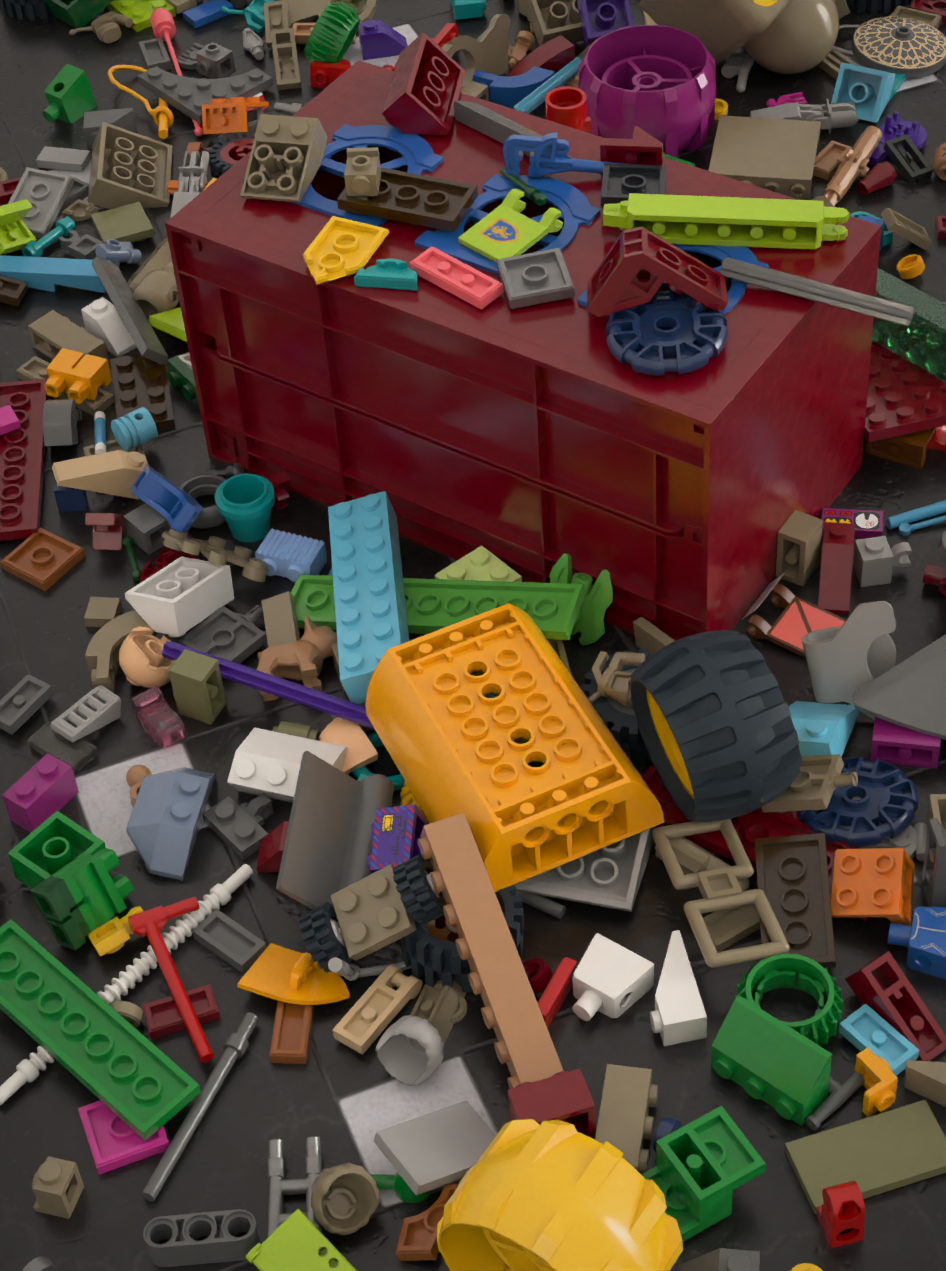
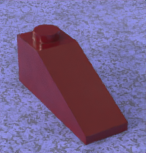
M824 522L818 607L833 614L849 615L855 524Z
M889 951L873 959L845 978L862 1005L866 1003L919 1049L917 1061H930L946 1050L945 1033Z

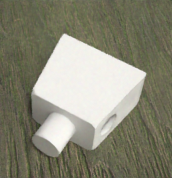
M597 933L573 974V995L578 999L573 1006L574 1013L584 1021H590L597 1011L610 1018H618L654 986V963Z

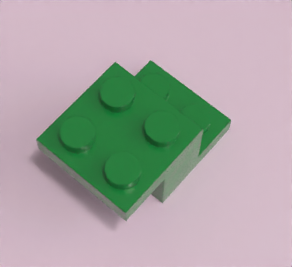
M720 1106L657 1140L656 1166L641 1175L645 1179L653 1180L664 1193L667 1206L665 1213L677 1220L683 1242L732 1214L733 1189L764 1173L766 1163L724 1108Z

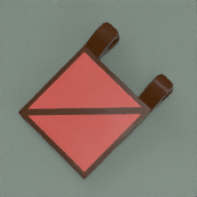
M777 584L772 589L773 596L770 598V603L775 607L786 609L772 627L759 615L751 616L748 620L750 626L747 628L746 633L752 638L769 640L806 658L802 638L806 634L820 629L842 626L846 619L795 596L787 587Z

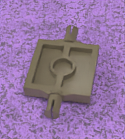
M840 754L802 756L801 774L782 794L762 806V811L765 813L825 810L828 807L834 790L843 786H857L858 775L856 772L841 773L844 763Z

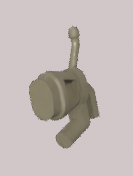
M110 11L100 15L92 22L91 26L71 29L69 34L75 35L78 32L92 30L100 41L112 43L120 39L122 35L119 24L130 28L133 25V20Z
M600 651L592 667L598 684V691L590 696L588 700L590 703H593L600 696L610 697L626 707L631 706L628 681L631 679L630 675L633 672H623L621 670L623 665L639 666L645 661V654L616 652L602 675V670L609 655L607 652Z

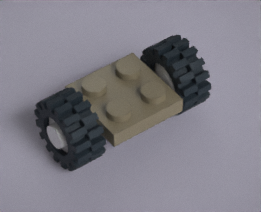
M420 854L396 867L390 864L330 895L333 904L326 902L301 915L299 918L301 923L299 924V930L303 932L301 937L303 941H306L307 946L305 947L308 952L311 951L313 961H318V967L320 969L324 968V971L327 973L332 972L328 968L330 959L336 957L347 963L353 960L357 961L416 931L414 920L418 921L421 925H425L443 916V906L447 904L442 892L437 893L433 887L430 872L434 870L429 859L424 860Z

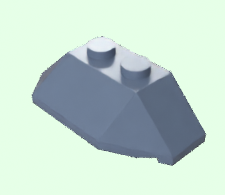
M182 767L144 776L126 827V832L137 852L144 860L150 874L183 881L203 819L202 813L206 810L216 774Z

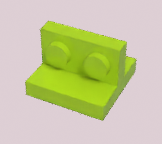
M27 199L0 206V255L23 249L31 240L37 241L22 220L33 208Z

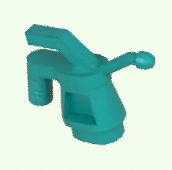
M252 0L250 5L244 10H232L226 6H222L221 10L229 14L243 15L246 19L247 27L260 34L263 31V27L265 28L263 3L274 2L275 0Z

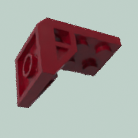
M643 227L623 230L587 283V311L597 317L648 303L664 281L674 292L688 294L694 298L698 305L703 303L705 310L713 309L717 311L718 308L723 311L728 304L725 275Z

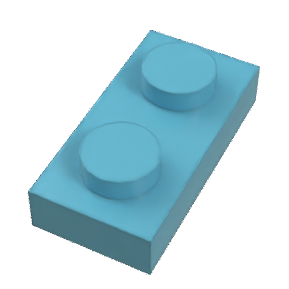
M866 1003L839 1023L840 1034L860 1051L868 1047L877 1057L885 1059L896 1076L906 1068V1060L916 1061L918 1059L919 1049Z

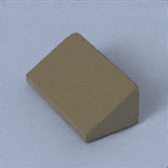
M454 979L452 987L448 985L443 987L442 980H438L434 987L425 984L410 1015L426 1019L431 1025L435 1026L439 1030V1035L445 1045L453 1026L450 1018L452 1014L459 1010L458 999L460 996L464 998L466 992H462V987Z

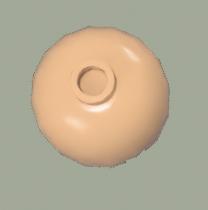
M141 626L133 628L125 638L119 650V663L131 684L147 688H158L171 681L168 673L173 660L162 656L164 644L167 641H171L164 635L161 639H158L152 635L155 630Z

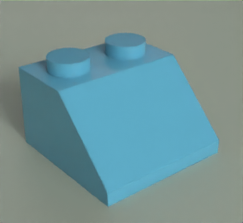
M841 62L831 103L853 102L858 119L877 123L890 99L896 74Z

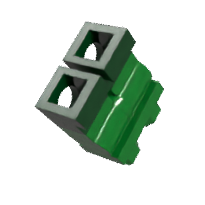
M104 848L93 855L83 852L76 857V860L70 862L30 890L42 915L47 917L45 920L59 945L77 950L86 943L85 937L98 926L111 920L115 913L119 914L127 908L123 900L134 891V887L125 875L118 874L113 879L111 878L109 872L120 865V860L114 850Z

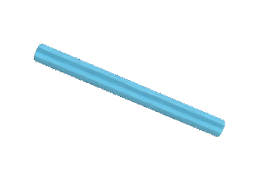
M576 57L517 103L514 109L529 114L545 101V96L549 91L563 87L579 74L578 66L582 62L581 58Z

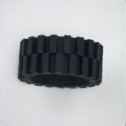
M512 885L498 890L495 894L521 958L524 944L522 899L520 894L516 895V887ZM444 915L425 925H421L418 921L414 920L417 930L401 938L403 959L407 967H412V974L418 979L425 974V984L434 987L438 980H442L443 987L446 985L452 987L454 979L459 985H462V992H472L468 974L472 971L468 960H462L458 953L455 940L459 939L455 925L449 926Z

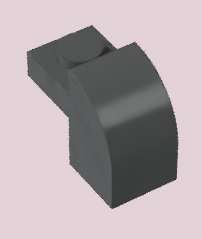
M75 399L45 401L43 408L44 446L78 444L77 421L82 420L81 409H76Z

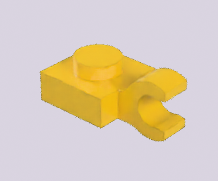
M140 906L131 909L121 919L116 916L88 934L100 957L106 953L111 954L118 951L127 940L131 939L129 935L133 934L128 917L143 912Z

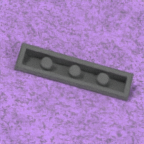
M454 101L455 120L503 144L505 139L511 135L543 137L478 103ZM523 151V154L530 157L529 151Z

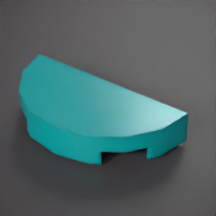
M393 258L376 260L377 265L370 266L365 270L362 267L354 276L355 286L418 290L417 272L407 267V262Z

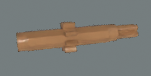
M868 126L853 148H849L846 153L842 152L837 159L840 164L823 192V196L830 200L833 207L845 196L854 180L857 181L860 176L864 177L868 172L869 168L866 165L882 138V132L879 128Z

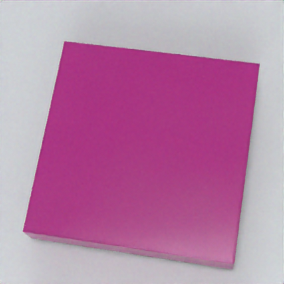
M101 1100L78 1108L99 1175L164 1152L170 1145L164 1126L159 1128L145 1141Z

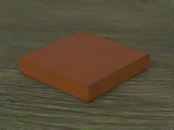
M40 527L38 533H33L0 561L2 570L47 591L85 557L84 548Z

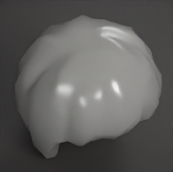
M408 1015L401 1017L384 1032L375 1051L377 1052L378 1059L391 1077L397 1078L400 1083L407 1084L408 1086H416L426 1081L439 1069V1065L444 1057V1041L439 1035V1030L426 1019Z

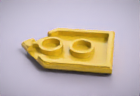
M332 216L303 253V258L316 285L356 274L359 269L365 266L389 234V229Z

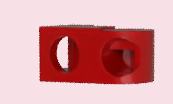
M853 1180L823 1188L824 1204L817 1207V1218L829 1248L832 1249L863 1241L865 1205L856 1181ZM852 1228V1231L838 1235L840 1232Z

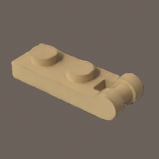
M390 964L334 1027V1038L363 1055L406 1003L419 994L422 988V980L413 975L408 977L402 974L401 968Z

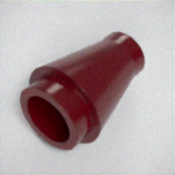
M888 162L877 163L863 180L858 182V190L861 194L867 196L874 191L890 186L897 177L896 171Z

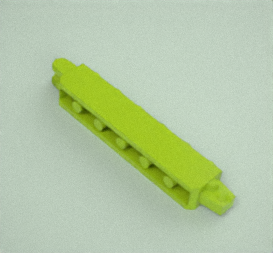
M629 193L627 201H621L617 204H604L603 226L619 227L620 230L643 227L670 244L815 250L821 247L822 241L845 240L848 230L845 226L839 224L846 223L850 213L844 208L824 206V201Z

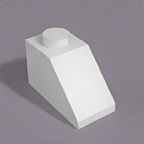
M102 297L81 309L87 332L97 338H101L106 343L108 351L116 357H120L137 347L115 306Z

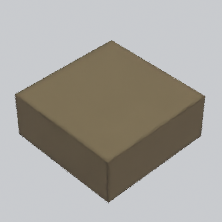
M90 597L84 616L86 627H103L106 623L118 617L122 608L121 599Z

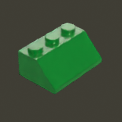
M738 995L711 1047V1067L714 1068L716 1073L724 1079H731L743 1087L751 1097L763 1100L775 1108L780 1116L788 1120L792 1119L801 1126L805 1124V1119L812 1115L828 1097L832 1053Z

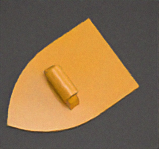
M272 943L269 944L237 983L238 988L281 1002L300 1005L328 1004L348 999L350 995L341 976L334 972L327 973L324 971V968L320 969L318 961L314 962L310 953H300Z

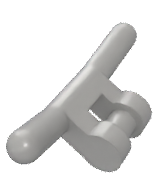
M734 53L727 58L721 73L726 78L738 75L736 90L742 93L746 89L748 73L755 60L749 54Z

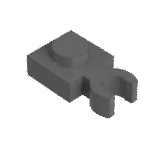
M74 230L68 231L69 239L59 237L61 247L69 250V254L77 259L94 260L97 256L95 253L96 246L104 244V242L88 234L79 237L78 233Z

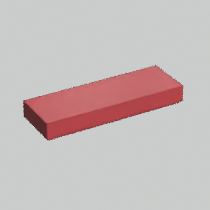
M433 246L410 262V268L416 271L418 276L481 310L504 293L501 282Z

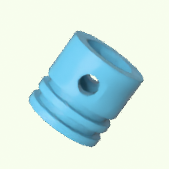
M144 407L111 421L114 437L119 446L126 452L131 450V448L137 447V445L140 446L158 437L156 424L149 411Z

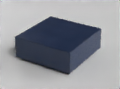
M54 485L53 491L59 512L88 511L89 503L85 490Z

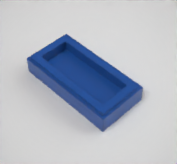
M211 0L183 12V17L194 28H199L230 15L221 10L222 6L234 10V7L227 0Z

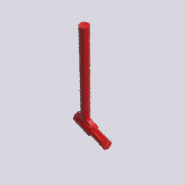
M194 896L165 907L160 905L129 916L128 921L134 935L147 936L198 1057L202 1063L212 1060L214 1054L160 932L168 923L167 920L200 909L197 898Z

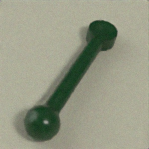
M126 537L122 540V544L127 549L133 569L131 577L135 581H140L142 571L139 570L133 550L135 546L134 539Z

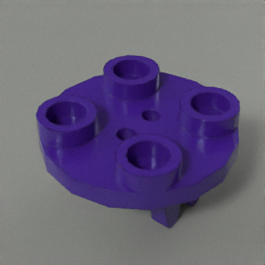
M897 111L893 113V117L888 115L885 124L879 127L882 132V138L879 143L884 145L886 141L906 134L918 149L926 145V130L916 121L901 120L900 113Z

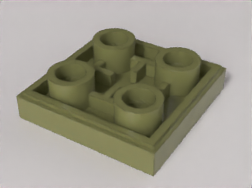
M140 201L91 214L93 225L104 244H106L108 239H114L119 242H142L149 237L155 236L154 229Z

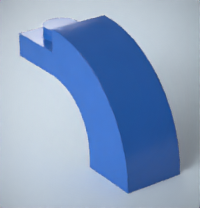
M533 66L524 74L505 77L477 70L473 74V81L488 86L490 102L514 108L517 103L555 75V72Z
M148 465L145 466L131 487L133 495L163 515L170 527L180 533L182 530L188 532L203 509L187 492Z

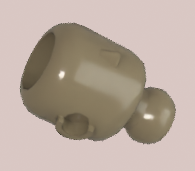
M172 262L165 264L162 271L155 270L149 272L132 293V297L139 303L148 321L150 315L175 309L180 302Z

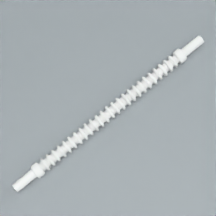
M243 864L223 884L218 883L212 887L210 895L205 894L203 896L204 901H198L199 910L190 912V914H184L182 916L183 920H176V927L170 926L168 929L169 933H162L170 955V949L176 950L178 943H184V936L191 937V930H194L212 911L219 910V905H226L232 898L231 894L253 875V870L249 865ZM151 945L147 947L148 952L140 953L141 959H133V966H126V972H119V979L112 978V985L107 984L104 986L105 992H97V995L107 1004L113 1001H121L120 995H127L128 988L134 989L135 981L142 982V975L148 976L150 974L149 968L156 969V962L158 961ZM41 1045L37 1047L38 1053L32 1052L29 1055V1060L23 1059L16 1066L17 1071L0 1086V1105L26 1082H33L39 1076V1070H46L47 1062L50 1064L54 1062L53 1056Z

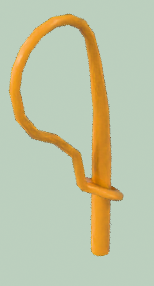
M116 65L111 67L107 72L110 82L120 90L133 95L143 102L158 126L159 137L162 139L167 138L168 129L174 122L173 113L168 108L167 102L159 97V106L151 109L147 99L121 85L114 79L112 74L116 70L123 69L141 73L148 70L133 65Z

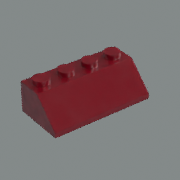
M423 32L400 53L381 114L391 126L397 127L403 134L447 135L450 132L455 114L454 101L459 99L466 71Z

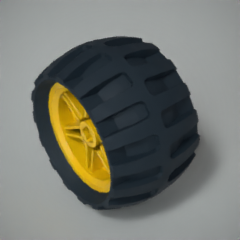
M722 630L703 632L681 638L649 656L630 675L631 679L628 681L631 695L630 701L647 752L673 802L688 820L710 822L748 814L782 794L801 774L802 755L800 754L799 739L790 716V710L773 673H771L765 663V659L759 650H756L746 635H740L739 631Z

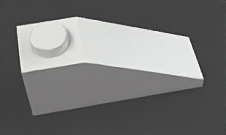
M680 930L672 931L655 994V1011H650L653 1032H660L664 1046L707 1038V1015Z

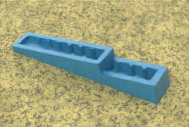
M0 255V275L27 282L28 288L55 292L58 285L101 293L106 291L92 266L93 260Z

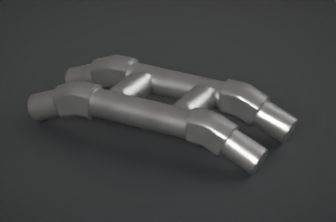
M320 1137L305 1138L306 1178L284 1180L283 1140H268V1227L266 1239L293 1214H283V1195L306 1194V1212L302 1213L322 1233L321 1224L316 1220L315 1213L311 1208V1186L322 1172Z

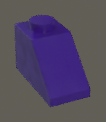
M367 20L360 23L358 27L363 60L397 56L408 46L406 37L381 20Z

